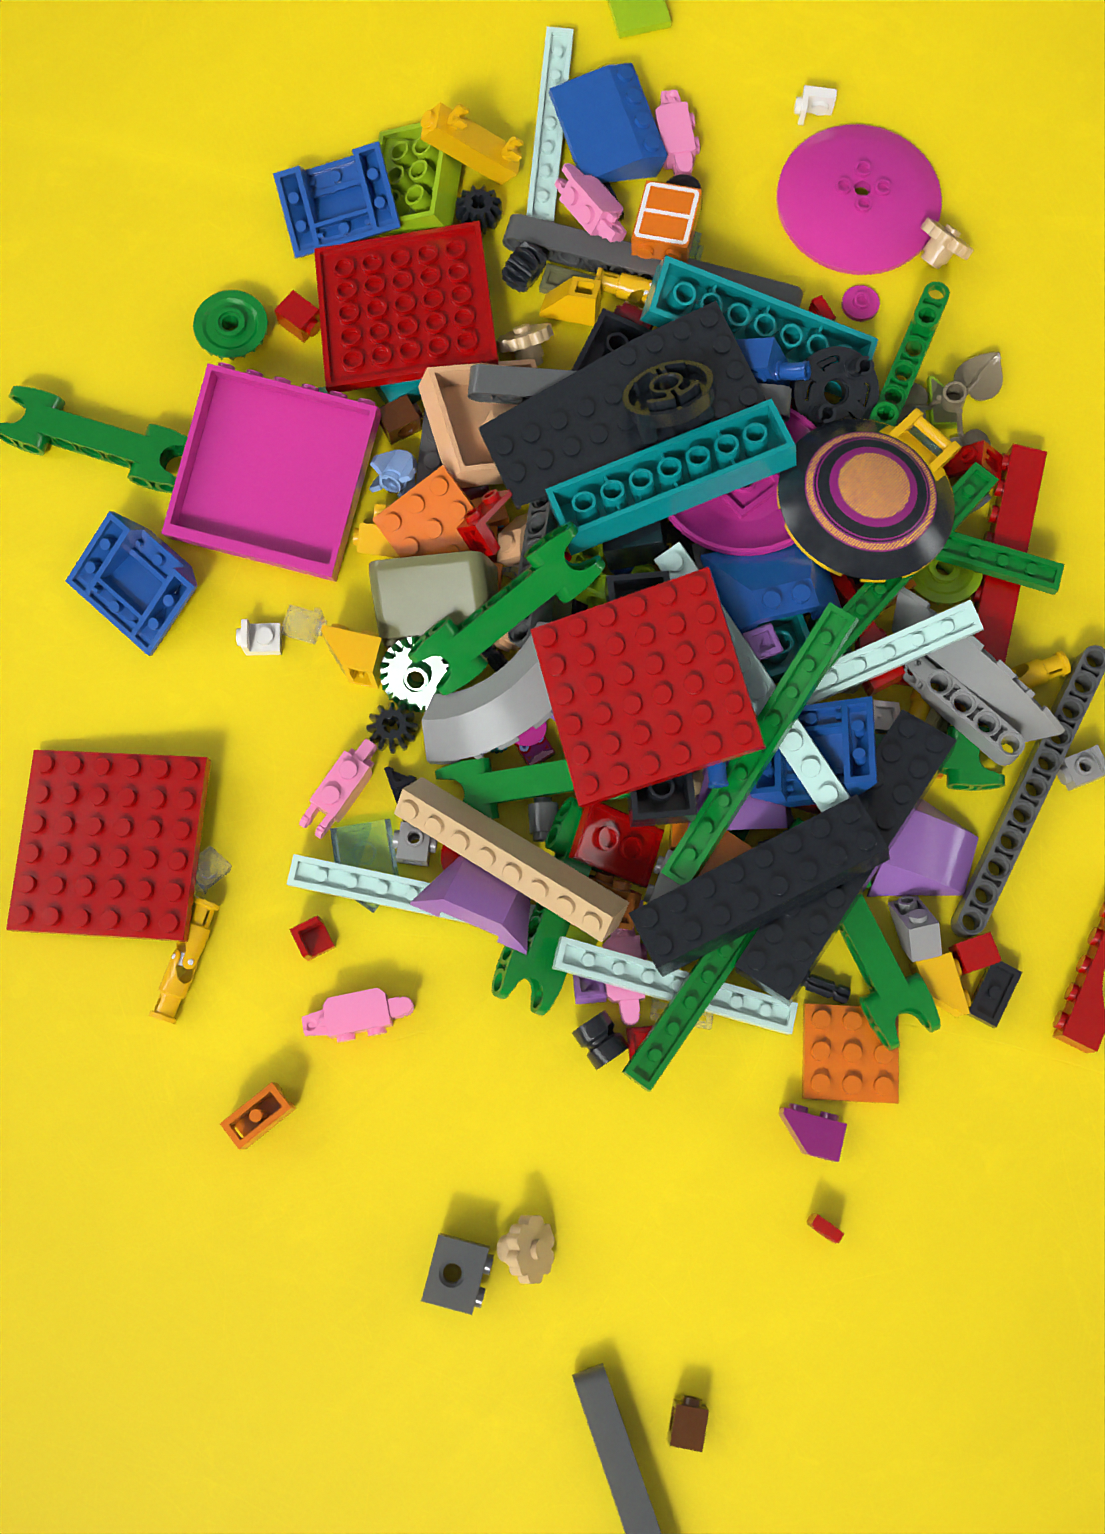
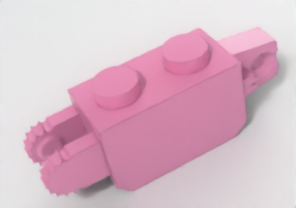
M677 90L662 91L660 105L655 110V123L668 154L662 167L667 170L673 169L674 176L681 174L691 176L695 156L700 153L699 138L693 135V130L695 129L693 112L689 113L687 101H681Z
M565 163L562 172L568 178V181L558 178L555 183L556 189L561 194L559 200L590 235H599L602 238H607L610 242H622L627 233L618 220L623 211L622 205L597 178L591 175H584L573 164Z
M365 738L356 751L352 748L348 752L344 750L310 798L311 805L301 818L300 826L306 829L318 812L321 811L326 816L315 831V836L321 839L335 821L339 823L373 774L371 769L374 762L371 761V758L377 750L376 744Z
M634 927L633 930L617 928L602 945V948L647 960V949L644 943H640V936H636ZM605 984L607 999L612 1003H619L621 1022L630 1027L631 1025L634 1026L635 1023L637 1024L640 1019L639 1001L645 999V994Z
M379 988L329 997L323 1004L322 1010L302 1017L304 1035H328L330 1038H336L337 1043L355 1040V1034L368 1032V1036L387 1033L386 1028L393 1026L392 1020L404 1018V1016L408 1017L415 1010V1005L406 996L388 999V995Z

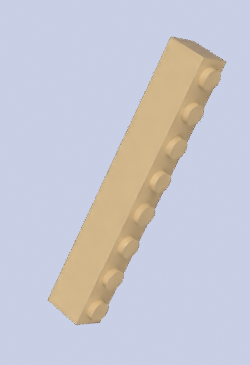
M423 777L402 789L394 812L396 816L600 942H603L619 927L629 904L628 901Z

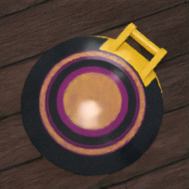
M918 408L914 409L896 427L866 419L838 420L819 426L808 432L795 444L797 466L784 470L779 475L777 504L786 522L784 525L785 529L794 543L808 558L838 576L845 574L860 578V582L881 583L887 579L899 577L903 579L913 575L935 559L943 549L952 531L955 503L951 484L943 467L957 454L962 446L956 441H950L923 417L924 413ZM913 426L943 450L938 457L908 432Z

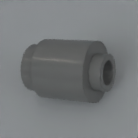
M552 797L534 798V803L528 804L529 832L533 835L534 842H545L555 816L559 811L558 803L552 802Z

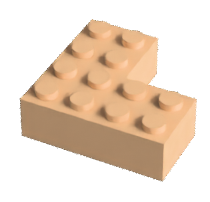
M534 359L499 362L500 366L537 368ZM476 363V364L496 365V364H487V363ZM476 364L427 367L418 388L442 465L446 466L461 488L504 484L480 435L479 427L517 405L477 402L469 399L467 396L470 367Z

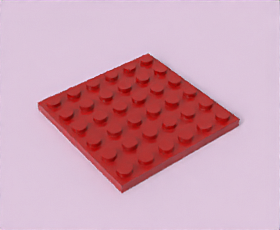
M480 221L314 248L325 387L328 394H330V391L346 392L422 379L427 367L476 363L499 365Z
M709 567L530 629L578 805L581 808L766 748Z
M34 750L6 930L13 932L188 942L211 759L196 756Z

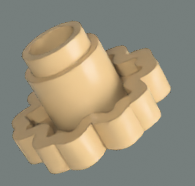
M927 217L921 226L922 230L931 237L923 248L924 253L921 258L936 269H940L942 264L946 265L953 254L967 260L974 251L970 245L959 237L961 233L949 224L944 227Z
M551 323L523 324L513 328V331L496 339L498 352L514 351L516 360L534 359L536 366L542 364L544 352L541 343L554 335Z
M522 1215L519 1218L518 1224H513L510 1232L501 1236L498 1240L497 1255L499 1259L509 1266L511 1275L518 1276V1281L522 1284L541 1283L543 1274H549L551 1271V1265L554 1261V1253L551 1249L554 1245V1236L550 1224H544L543 1218L540 1215Z

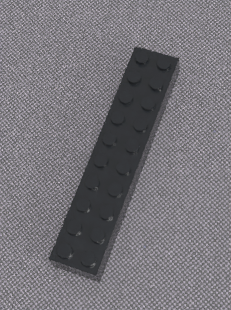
M903 709L876 748L878 783L858 796L887 844L889 851L952 755L957 742L956 739ZM880 865L760 926L735 964L736 973L787 1006H790Z

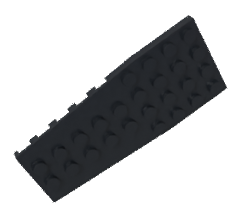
M714 301L629 341L479 427V432L506 489H510L513 494L511 499L515 508L521 509V506L533 501L548 499L545 489L764 402L766 399L717 301ZM684 360L706 365L713 374L716 386V397L713 401L715 415L708 420H699L695 417L676 426L657 428L659 438L652 443H642L637 425L629 420L623 404L622 396L626 386L645 370L664 362Z

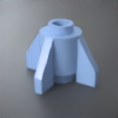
M396 449L373 457L370 465L380 475L369 487L372 493L384 488L391 493L399 492L397 496L400 498L415 486V473L418 463L409 451Z

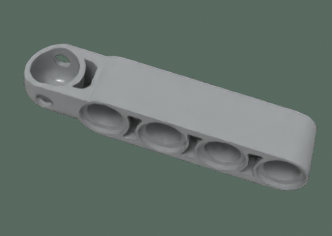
M924 656L905 664L904 670L906 673L903 679L921 694L922 699L995 763L1003 766L1010 765L1023 752L1025 741L1022 735L949 672L936 668ZM908 669L913 673L912 676L908 675ZM931 683L939 684L943 691L934 690L931 687ZM954 703L962 704L966 708V712L957 710ZM977 723L987 725L990 732L980 730ZM1001 743L1010 745L1013 753L1004 751Z

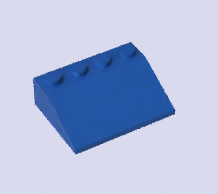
M632 63L606 65L549 89L551 101L574 163L584 175H591L601 183L658 176L668 154Z

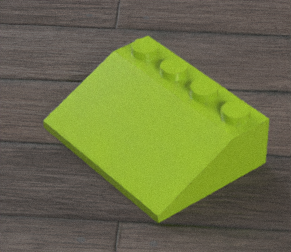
M421 122L379 133L378 141L381 145L401 228L385 232V234L397 235L453 225L462 163L421 140Z

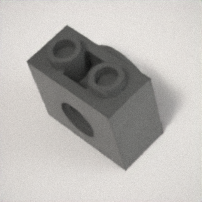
M440 1233L437 1238L421 1301L470 1315L473 1314L474 1307L481 1308L486 1288L480 1287L482 1275L490 1274L494 1255L488 1254L490 1246ZM450 1263L457 1264L462 1271L461 1278L457 1281L447 1280L444 1275L446 1265Z

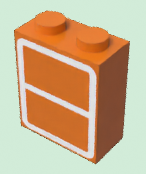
M646 180L631 237L632 255L642 259L653 258L662 260L667 255L687 263L701 210L702 189Z

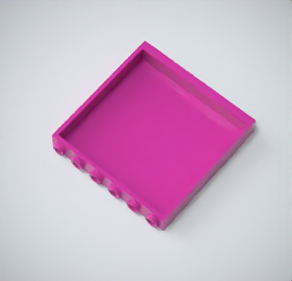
M218 362V365L208 363L161 534L169 539L337 582L382 415L379 408L375 406V402L365 398H358V401L347 399V395L341 392L330 391V394L319 392V388L310 384H302V387L291 385L290 380L275 376L272 380L264 378L262 373L255 370L246 369L244 373L236 371L234 366L227 363Z

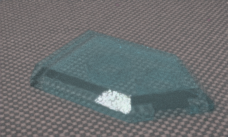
M391 819L330 828L335 863L399 876L395 848L392 847L393 832ZM355 900L359 904L364 906L366 909L371 911L373 914L380 906L378 904Z

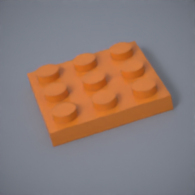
M442 465L372 520L400 558L470 551L456 528L465 520L463 516L469 510L475 508V506L446 466Z
M803 1004L802 1099L899 1103V1047L892 1051L886 1049L872 1030L861 1006ZM898 1015V1016L896 1017L895 1026H896V1029H897V1036H898V1039H899V1015Z

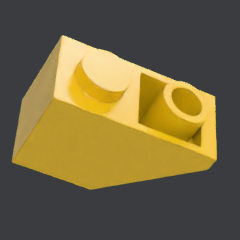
M577 276L571 277L546 293L539 317L594 326L600 310L602 281Z
M952 952L909 964L911 974L918 973L923 978L936 1006L955 1017L970 1013L968 1008L971 1006L968 991L962 988L959 978L962 975L959 961L953 958Z

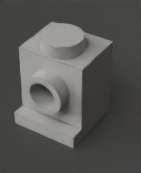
M1098 745L1064 758L1057 776L1059 781L1066 785L1068 791L1105 776V758ZM1080 763H1081V765H1082L1084 771H1082V770L1080 769V766H1079Z

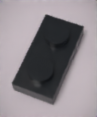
M1002 961L988 966L971 999V1006L968 1007L970 1013L967 1015L991 1028H996L1022 972Z

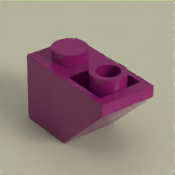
M793 1103L789 1104V1108L783 1107L779 1109V1116L802 1154L839 1162L847 1124L838 1122V1115L820 1111V1116L808 1114V1107Z

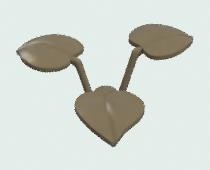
M1000 353L981 354L962 363L954 374L953 382L948 383L944 387L943 394L937 395L936 399L930 404H927V391L920 384L914 383L896 426L914 409L918 408L924 413L923 417L926 418L925 410H931L941 403L944 410L956 413L959 437H953L949 439L950 441H956L962 447L981 440H985L991 445L987 435L979 429H972L964 434L962 408L968 394L977 401H985L998 394L1003 382ZM886 400V402L896 404L893 400Z

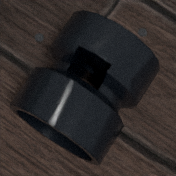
M605 1010L572 1032L581 1048H588L587 1057L596 1070L630 1048L621 1033H614L613 1028L615 1024Z

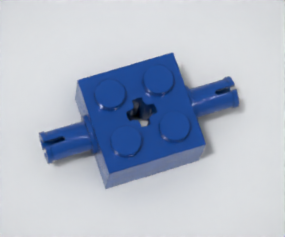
M775 337L736 339L757 383L790 387L791 380L807 381L810 379L811 365L809 361L789 363Z

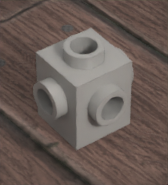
M401 822L400 830L394 831L392 847L397 848L396 859L398 863L429 867L430 852L436 853L438 841L408 822ZM419 839L417 843H411L413 840Z

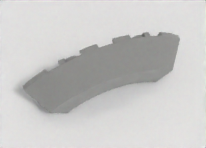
M904 587L898 593L891 630L893 633L899 632L935 616L937 613L929 608L931 606L929 602ZM968 636L924 656L936 668L945 670L954 676L1018 731L1025 742L1061 735L1065 731L1048 707H1041L1032 698L1035 693L1015 677L1016 674L1000 659L996 661L989 652L983 649L984 645L974 636Z
M537 622L535 628L550 622ZM532 635L529 636L522 648L506 665L484 681L448 695L433 694L422 718L426 760L428 763L446 765L460 762L461 759L474 757L475 759L483 758L485 753L497 747L502 750L518 742L519 735L532 726L537 729L554 715L551 712L552 707Z

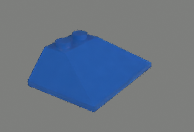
M379 141L352 149L353 156L305 170L301 166H296L273 173L295 258L314 254V248L355 242L401 228Z
M113 511L108 512L65 581L148 656H152L198 587L190 564L150 529Z
M796 544L763 555L736 556L712 552L700 556L703 568L709 567L721 604L741 634L756 629L760 623L810 612L812 620L818 619L829 602L842 609L830 572L808 558Z
M873 697L805 705L798 719L850 797L856 794L859 796L878 783ZM778 748L752 789L751 797L787 807L814 805L815 802Z

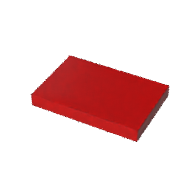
M599 802L584 807L569 858L639 887L647 888L664 830L654 825L630 828L629 814Z

